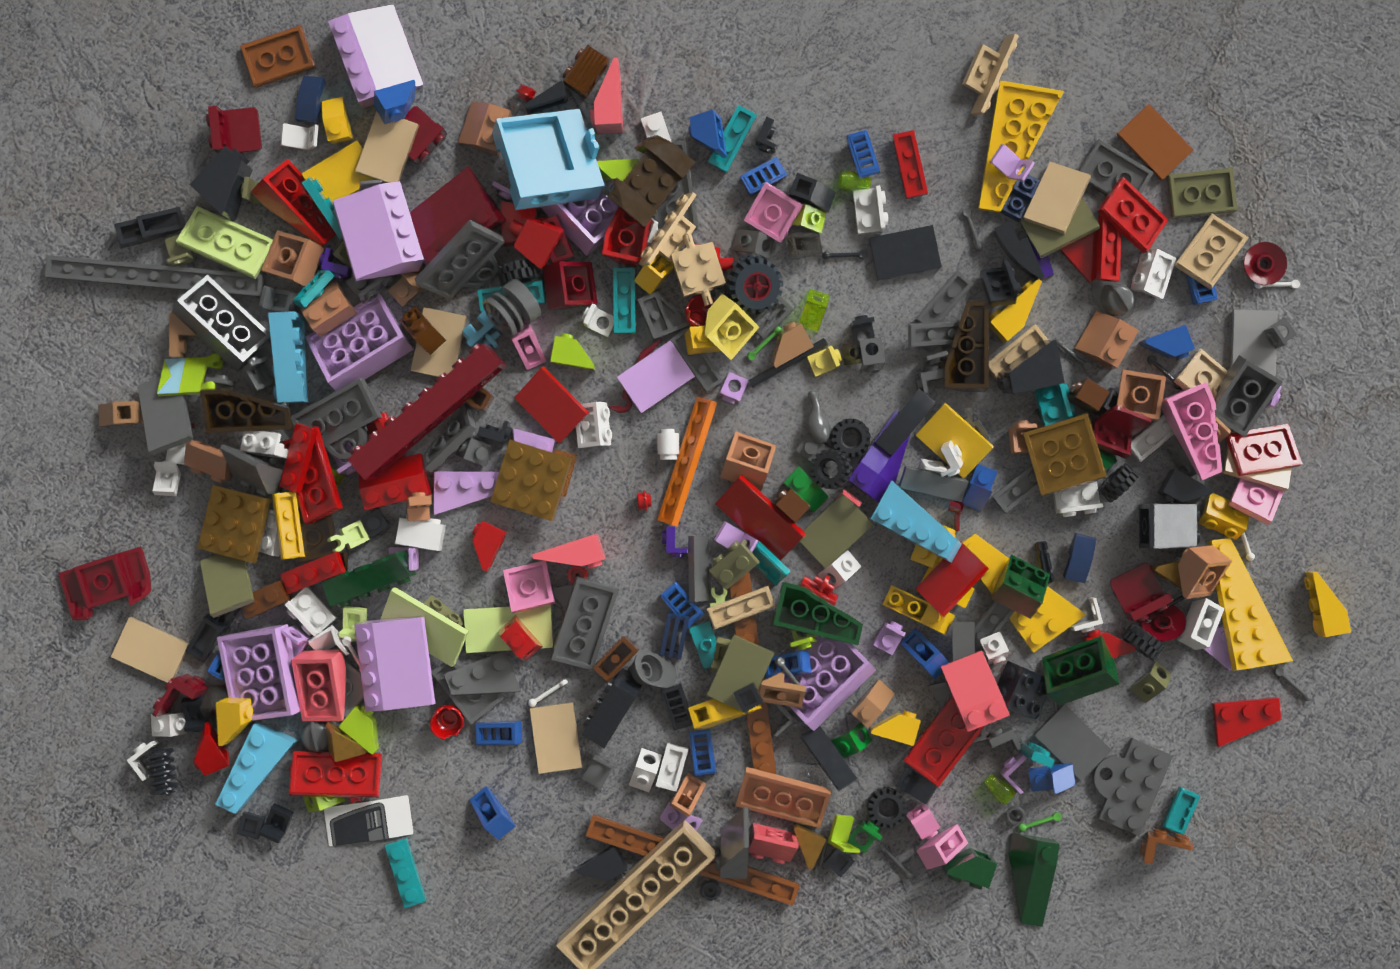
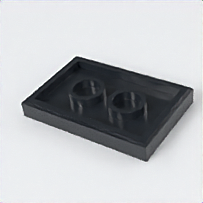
M933 225L869 238L877 281L940 269L942 267Z

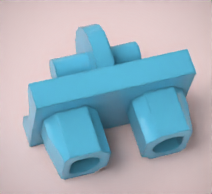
M485 310L477 317L484 325L478 332L471 324L462 330L463 335L468 340L466 343L472 348L480 344L485 338L484 344L488 346L492 344L495 348L499 346L495 340L501 334L496 330L490 336L496 327L486 315Z

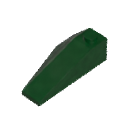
M786 582L782 583L775 603L771 626L859 645L863 627L861 622L805 587Z
M1011 833L1008 856L1012 869L1020 923L1043 927L1060 844L1055 839Z

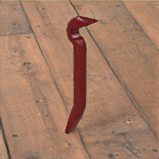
M662 338L646 347L639 354L636 363L651 354ZM624 389L622 398L627 401V404L624 407L609 406L608 408L618 413H626L631 409L633 401Z

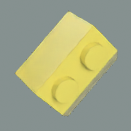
M723 294L719 296L707 311L705 336L730 360L734 358L759 329V326L735 302Z

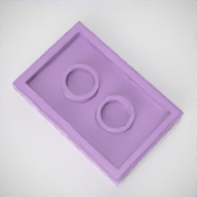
M670 340L616 378L637 409L642 413L695 376Z

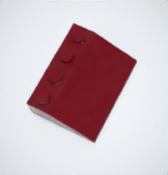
M469 166L410 212L424 258L423 261L426 265L435 258L469 220L491 231L506 221Z

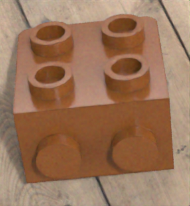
M1153 829V832L1148 831L1147 840H1142L1140 856H1143L1144 863L1153 864L1157 843L1187 850H1193L1194 845L1193 841H1190L1189 836L1176 834L1173 837L1167 835V831Z

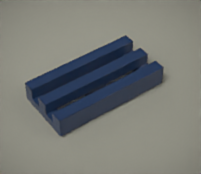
M668 613L660 656L667 655L670 658L677 657V659L681 660L689 616ZM671 618L676 619L670 650H665ZM682 620L684 624L679 650L675 652L674 648L679 622Z

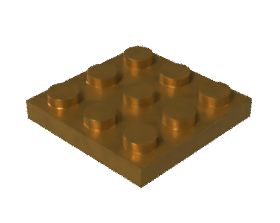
M1087 413L1023 433L1042 496L1107 477Z
M509 439L490 502L554 521L572 458Z
M212 485L197 548L256 563L272 499Z

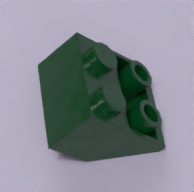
M1011 555L995 585L991 599L1031 619L1043 603L1050 574Z
M969 848L956 854L947 864L941 867L944 869L945 874L949 875V879L956 882L965 880L969 882L971 887L982 890V887L990 888L998 863L991 855Z

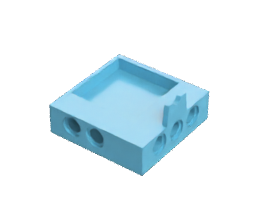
M580 109L496 120L492 135L497 152H501L506 162L511 184L510 194L515 210L597 199L604 187L596 161L599 145L595 141L593 128L588 131L586 130Z

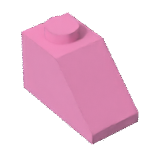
M523 323V330L517 332L511 339L526 369L529 370L547 361L531 324L526 325Z
M924 803L907 812L906 816L922 840L924 838L930 839L938 833L937 830L940 829V826Z
M958 824L926 841L917 850V853L926 869L929 870L947 864L968 842Z

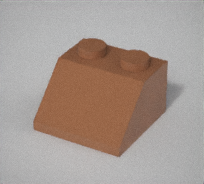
M471 102L458 143L500 157L501 152H497L492 131L497 119L513 117L511 111L490 103Z
M277 230L261 271L292 284L305 287L314 277L319 265L320 256L325 248L309 239Z
M336 278L329 281L323 288L324 292L321 296L313 299L306 307H300L312 330L320 337L357 314Z
M1095 311L1074 349L1106 368L1114 370L1120 365L1139 330L1121 319Z
M1122 370L1116 406H1123L1133 412L1142 413L1144 416L1151 418V421L1160 420L1166 376Z
M735 432L720 478L735 482L743 475L759 491H762L777 445Z
M196 440L186 443L184 465L191 467L189 471L202 475L203 472L210 474L211 480L223 483V480L231 481L233 475L221 449Z
M1213 545L1186 549L1181 556L1182 560L1178 564L1183 597L1190 599L1211 596L1232 563V560Z

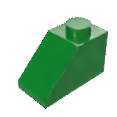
M797 467L783 482L788 489H792L809 504L813 512L829 497L800 467Z

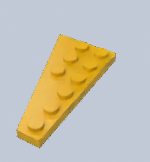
M1000 80L978 210L1000 213L1017 181L1008 179L990 163L1000 145L1004 144L1020 159L1028 160L1064 91ZM1024 167L1019 170L1018 175L1021 174Z
M973 534L962 543L989 568L980 580L989 593L993 595L995 585L1009 558L981 537ZM1047 586L1043 603L1031 619L1015 611L1009 620L1034 653L1082 619L1086 614Z
M1231 538L1208 541V546H1215L1232 560V563L1216 586L1219 606L1224 608L1222 621L1232 671L1293 661Z

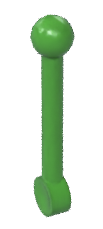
M777 326L774 332L754 351L747 353V358L751 361L755 360L756 354L776 335H779L782 328Z
M1054 812L1050 817L1028 824H1019L1018 831L1024 832L1027 828L1052 820L1060 821L1062 816L1059 812Z

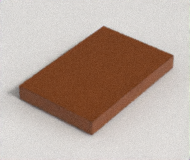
M301 25L240 45L254 88L316 68Z
M1150 104L1143 108L1116 134L1154 172L1160 181L1194 150Z

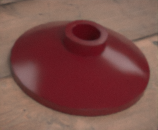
M1259 242L1250 247L1246 252L1243 260L1244 271L1253 282L1260 285H1271L1278 282L1284 276L1287 270V257L1278 245L1272 242ZM1260 261L1265 262V268L1260 267Z
M1174 605L1165 609L1162 614L1157 613L1155 610L1148 614L1149 618L1141 621V627L1160 642H1169L1179 638L1186 627V618L1183 612Z

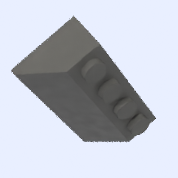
M208 275L180 297L172 310L179 319L237 372L271 338L270 333Z

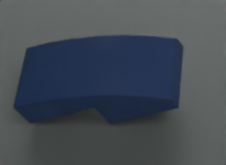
M303 76L296 104L295 119L297 122L317 123L322 109L320 98L326 84L323 77Z
M1029 174L1024 181L1017 180L1000 213L1019 222L1041 180Z
M1074 534L1068 550L1070 557L1063 573L1065 579L1081 583L1086 582L1095 551V537Z

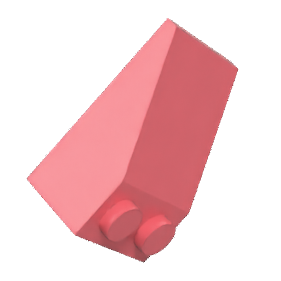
M618 57L613 58L594 101V109L590 110L592 128H596L597 134L623 133L621 78Z
M598 534L532 555L533 559L577 566L588 565L589 569L602 565L601 560L606 559Z
M302 651L291 660L302 721H343L346 687V665L343 651Z
M982 650L940 666L964 727L968 732L1010 716Z
M753 823L749 837L748 852L751 853L750 856L763 859L764 856L770 857L773 862L785 864V861L791 862L799 845L795 832Z

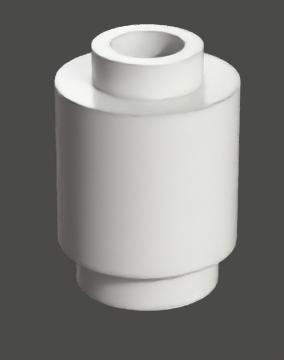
M661 429V433L657 434V452L660 454V460H677V454H679V433H675L674 429Z

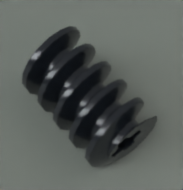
M163 748L148 751L151 752V755L145 757V759L152 761V764L146 766V768L152 769L153 772L148 774L147 777L154 778V781L149 783L148 786L155 787V790L149 792V795H164L176 792L172 791V789L178 785L171 781L176 779L177 776L170 773L176 767L169 765L175 758L168 756L174 752V749Z

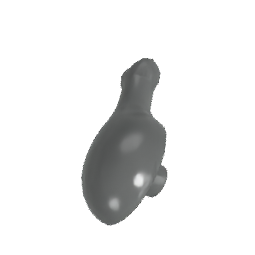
M809 391L808 397L811 400L812 410L808 419V427L813 439L817 443L823 444L830 436V424L820 407L818 391Z

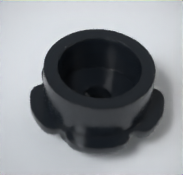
M711 879L709 881L704 880L701 883L700 895L703 898L713 901L717 896H720L721 887L718 881Z

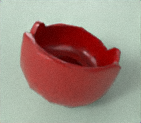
M701 294L692 297L685 307V318L693 327L706 326L707 311L712 306H704Z
M452 705L438 707L430 718V730L434 736L442 740L458 735L464 726L462 712L459 708Z

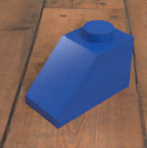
M414 79L374 91V107L384 124L405 119L415 99L416 81Z
M714 110L689 117L690 126L688 131L691 138L720 157H727L721 117Z
M1186 325L1140 342L1142 347L1168 359L1175 356L1177 360L1190 356L1188 351L1195 349Z
M916 628L900 642L934 679L943 673L940 666L949 663L942 653Z
M487 786L469 799L484 828L498 840L516 827L508 811Z

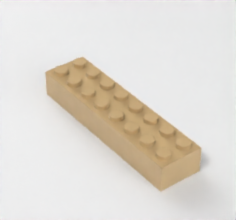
M684 819L561 934L556 946L578 969H596L715 857V850Z

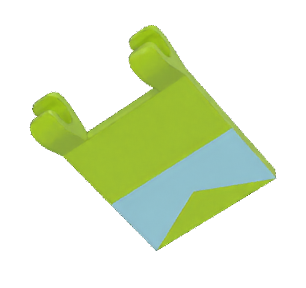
M217 353L208 357L165 359L157 395H199L201 389H217L213 381L204 383L206 368L221 369L224 363L223 360H220L221 357Z

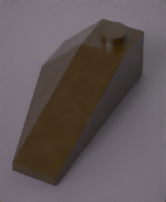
M966 302L944 366L945 389L961 392H986L989 389V302Z
M223 388L200 390L206 433L292 429L290 408Z

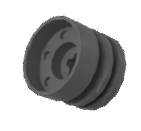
M512 279L501 287V294L495 292L491 298L488 297L483 301L486 315L493 325L507 338H513L517 332L522 331L524 328L523 323L529 325L541 316V309L535 297L526 286L516 279Z

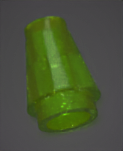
M850 170L841 171L838 187L843 189V191L870 189L871 177L859 179L856 172Z
M992 773L983 782L999 804L1007 805L1016 794L1013 790L1014 787Z

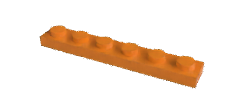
M696 397L657 519L658 521L678 527L717 402Z

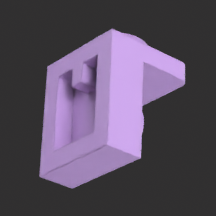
M891 621L890 624L884 622L872 645L893 655L902 637L906 634L901 631L903 626L894 621Z

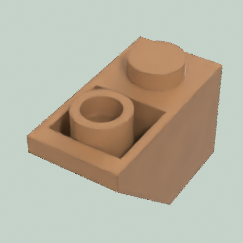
M138 401L111 402L98 405L99 427L144 424L141 404Z

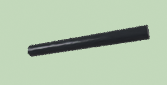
M822 338L813 343V348L777 368L773 366L748 380L753 388L828 346L826 340Z

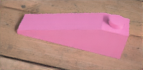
M1207 382L1163 399L1161 408L1166 420L1200 480L1222 472L1220 445L1217 439L1218 423H1216L1215 419L1216 403Z

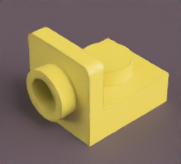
M830 346L808 356L807 360L814 376L817 377L839 368V362L842 361L838 349L834 350L833 346Z

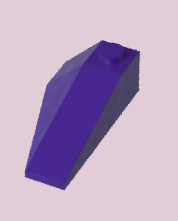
M897 410L894 411L851 472L852 476L847 478L850 484L877 503L881 501L891 481L896 483L909 440L908 436L891 457L874 444L899 413Z

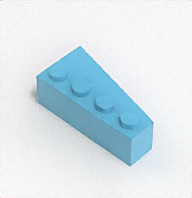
M295 311L268 313L273 355V376L276 384L274 386V398L280 404L284 402L289 404L308 403L305 317Z
M891 481L871 519L880 526L952 563L962 544L899 486Z
M262 722L253 724L215 805L234 814L241 811L299 740L268 725L266 726Z

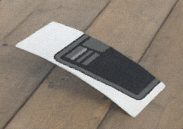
M407 795L332 806L324 809L329 846L368 842L413 834L409 798Z

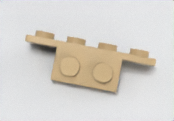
M1011 34L1005 36L998 53L984 44L979 45L962 83L965 87L979 94L971 111L972 115H982L989 109L991 97L999 87V79L1008 67L1007 61L1017 47L1018 35Z
M695 193L682 194L678 198L676 208L666 216L664 226L654 234L652 238L654 241L650 247H646L642 252V259L639 262L641 266L650 265L658 253L667 261L672 262L670 255L682 249L685 244L682 235L692 234L696 228L695 225L683 216L696 197Z

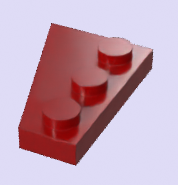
M1278 697L1212 703L1217 747H1221L1282 720L1280 698Z

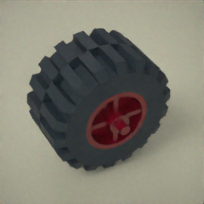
M747 255V258L742 256L739 258L740 262L734 261L732 263L734 267L732 269L728 268L726 271L729 276L724 277L727 283L724 288L728 292V298L735 302L742 310L749 311L750 313H755L756 311L759 313L764 312V308L771 309V303L774 302L776 304L779 301L776 299L777 295L781 296L783 292L779 290L780 287H783V281L780 280L782 275L777 271L778 268L770 261L757 255L756 257Z

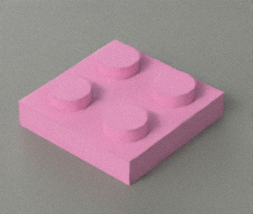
M765 182L744 221L781 243L803 204Z
M1239 478L1228 505L1269 525L1274 518L1284 491Z
M546 561L503 570L512 613L555 604Z

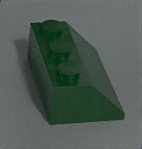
M1102 636L1042 657L1047 695L1059 706L1119 685L1115 662Z

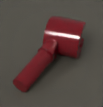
M953 500L949 504L948 511L955 513L954 530L960 531V514L963 511L964 504Z

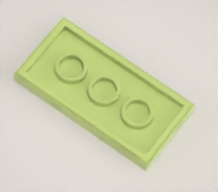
M196 206L176 240L177 245L253 279H256L260 273L273 242L271 238L199 206Z
M394 587L389 594L381 619L424 617L429 654L453 667L457 662L469 631Z
M551 605L512 613L510 606L464 609L465 629L469 631L465 639L466 653L511 650L499 636V630L515 615L543 645L542 648H553Z

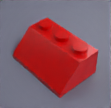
M422 453L399 458L374 480H364L359 474V490L364 510L370 511L406 502L408 497H412V493L425 492V496L432 495Z

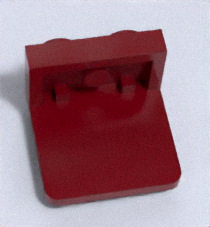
M217 105L208 106L209 113L206 114V122L211 130L208 142L210 148H213L217 154L225 146L231 151L235 148L240 153L260 151L262 149L259 113L255 107L222 111Z
M413 106L407 113L405 120L417 123L419 128L408 157L419 166L421 162H425L430 157L431 152L436 146L438 147L444 142L447 132L418 106Z
M1123 406L1112 407L1091 422L1098 449L1126 459L1131 456L1132 436L1149 426L1151 418L1144 416L1142 413L1128 410Z
M1142 563L1111 579L1109 582L1127 619L1131 621H1144L1149 618V613L1155 610L1156 612H1161L1169 607V603L1173 602L1170 593L1163 592L1148 563Z
M185 674L174 679L171 678L164 688L166 690L162 698L159 697L154 703L153 709L155 710L152 715L159 717L168 713L180 693L195 699L205 695L210 687L205 684L206 681L196 675Z

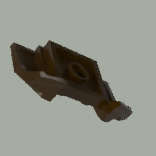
M659 135L650 136L634 147L637 151L644 153L623 181L618 178L608 180L603 193L643 228L656 214L659 206L677 183L684 178L695 164L678 146Z
M297 500L305 557L294 558L295 563L299 567L334 553L332 550L338 547V542L336 540L327 541L329 537L336 535L332 514L311 524H304ZM348 552L340 553L347 572Z

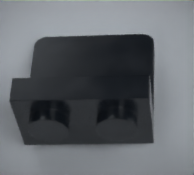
M1007 661L997 684L1006 707L1032 719H1037L1048 696L1045 676Z

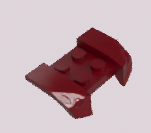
M142 546L58 573L71 618L75 621L88 620L94 615L93 607L129 596V605L131 606L151 592L150 571Z

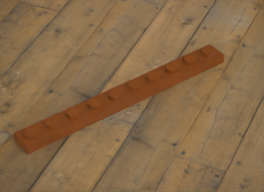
M750 571L730 587L731 599L752 592ZM755 614L734 622L737 636L759 645ZM763 702L761 704L762 709L746 714L753 767L757 770L776 774L767 702Z
M595 814L592 815L586 833L587 837L646 856L664 839L655 834ZM717 855L698 873L792 906L800 887V883L750 866L747 867V879L720 878V870H716Z

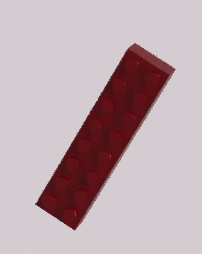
M484 343L482 345H475L469 351L470 355L463 360L461 358L452 365V371L448 374H441L436 378V384L429 389L427 387L418 394L419 399L414 403L410 401L401 409L402 413L398 417L392 416L384 423L385 428L380 432L378 430L368 436V442L365 445H358L350 452L352 456L347 460L364 480L376 479L507 367L491 346Z

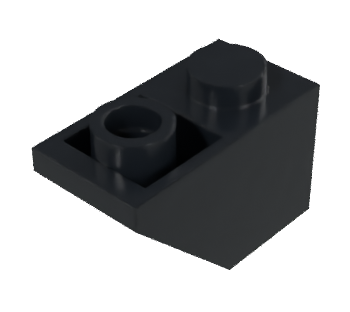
M797 173L789 196L800 203L829 213L836 192L818 180Z

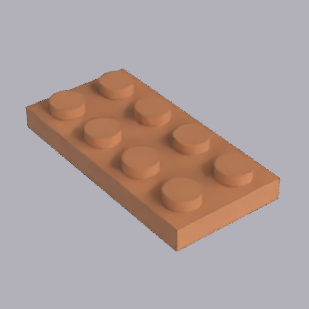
M746 767L735 806L740 808L748 807V810L820 828L831 796V789Z

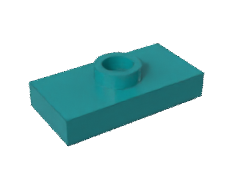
M320 270L298 293L293 302L299 307H306L313 299H317L324 292L323 288L334 275L329 270Z
M760 541L757 543L752 551L760 561L756 567L776 586L790 573V570Z
M706 621L689 628L704 669L712 666L717 642L710 621Z
M1178 786L1162 827L1184 835L1201 796Z

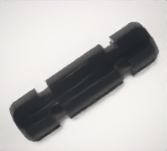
M1036 542L1035 550L1038 552L1039 569L1050 574L1048 583L1054 582V575L1051 573L1052 565L1050 555L1047 553V542Z

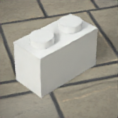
M406 514V518H399L395 544L442 551L446 525L440 524L441 520L430 518L427 522H408Z
M1207 598L1193 601L1186 617L1185 630L1177 640L1194 650L1209 648L1224 608Z

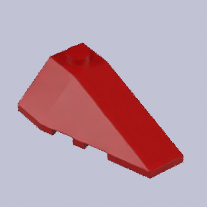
M287 159L262 178L251 192L271 212L319 245L324 246L336 233L303 186L302 182L305 181L302 173Z
M618 207L605 231L601 255L616 263L635 267L639 266V262L642 259L641 254L647 247L651 220L643 228Z

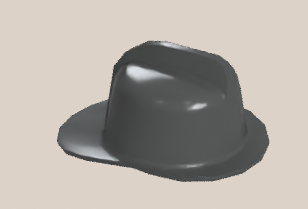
M1121 277L1120 281L1116 283L1094 279L1092 294L1103 312L1122 321L1128 319L1135 310L1136 300L1125 281Z
M645 650L638 652L635 660L628 668V672L632 674L633 679L638 684L644 686L652 685L659 688H669L675 683L677 677L676 668L667 657Z
M300 712L298 728L304 749L307 752H329L325 725L327 722L333 724V721H302Z

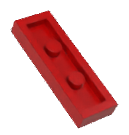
M914 130L893 134L892 139L906 199L927 195L928 190Z
M1099 215L1098 224L1100 229L1098 230L1096 280L1116 283L1120 281L1121 232L1103 215Z
M295 424L279 487L295 493L302 492L318 429L303 424Z
M334 552L281 573L280 576L286 594H292L345 573L346 570L340 553Z

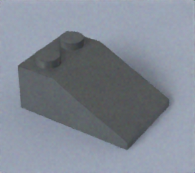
M1239 355L1227 372L1215 398V417L1227 427L1246 437L1283 381Z
M223 444L221 445L220 449L231 473L240 479V484L249 488L253 485L257 488V493L266 497L269 494L280 493L282 487H279L283 469L256 455Z
M743 807L721 827V835L716 836V850H720V856H716V870H720V878L747 879L749 851L748 807Z

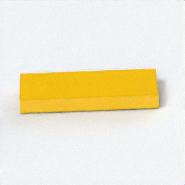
M296 493L272 494L281 560L305 557Z

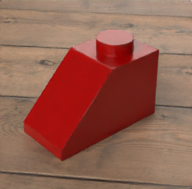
M486 521L475 525L472 535H474L472 541L482 570L487 572L490 570L508 532Z
M1100 629L1088 631V636L1082 637L1083 642L1102 636L1112 658L1136 651L1135 646L1108 632H1100Z
M210 722L204 724L193 757L195 768L197 770L200 769L204 776L229 766V752L225 745L218 746V734Z

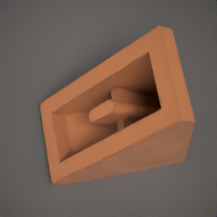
M687 773L677 792L672 797L670 806L689 817L706 783Z

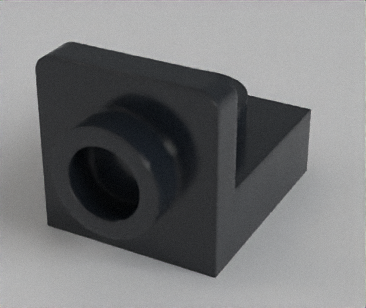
M766 116L755 145L759 146L758 149L760 151L770 154V152H776L778 145L767 140L772 139L776 128L773 127L774 119Z
M504 421L501 433H499V428L486 424L485 428L479 427L477 435L505 444V440L510 439L513 428L510 427V422Z

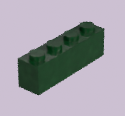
M407 550L392 553L387 557L372 561V564L357 567L351 572L342 573L321 583L329 605H338V608L351 604L350 600L357 597L358 601L370 597V592L377 590L378 593L391 589L390 584L395 582L398 583V586L410 582V577L416 575L414 570L409 571V555Z

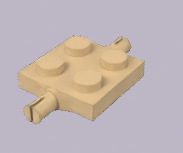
M691 233L684 234L682 237L684 238L686 248L670 255L683 297L701 294L704 306L712 305L713 301L710 291L715 287L726 284L714 244L709 242L703 245H695Z

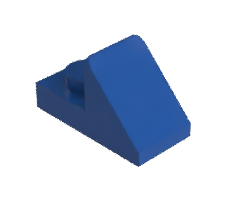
M980 464L975 466L962 501L964 506L980 512L983 510L992 494L991 488L998 471Z
M1072 763L1053 765L1052 768L1047 766L1028 768L1032 792L1054 789V794H1057L1075 786Z

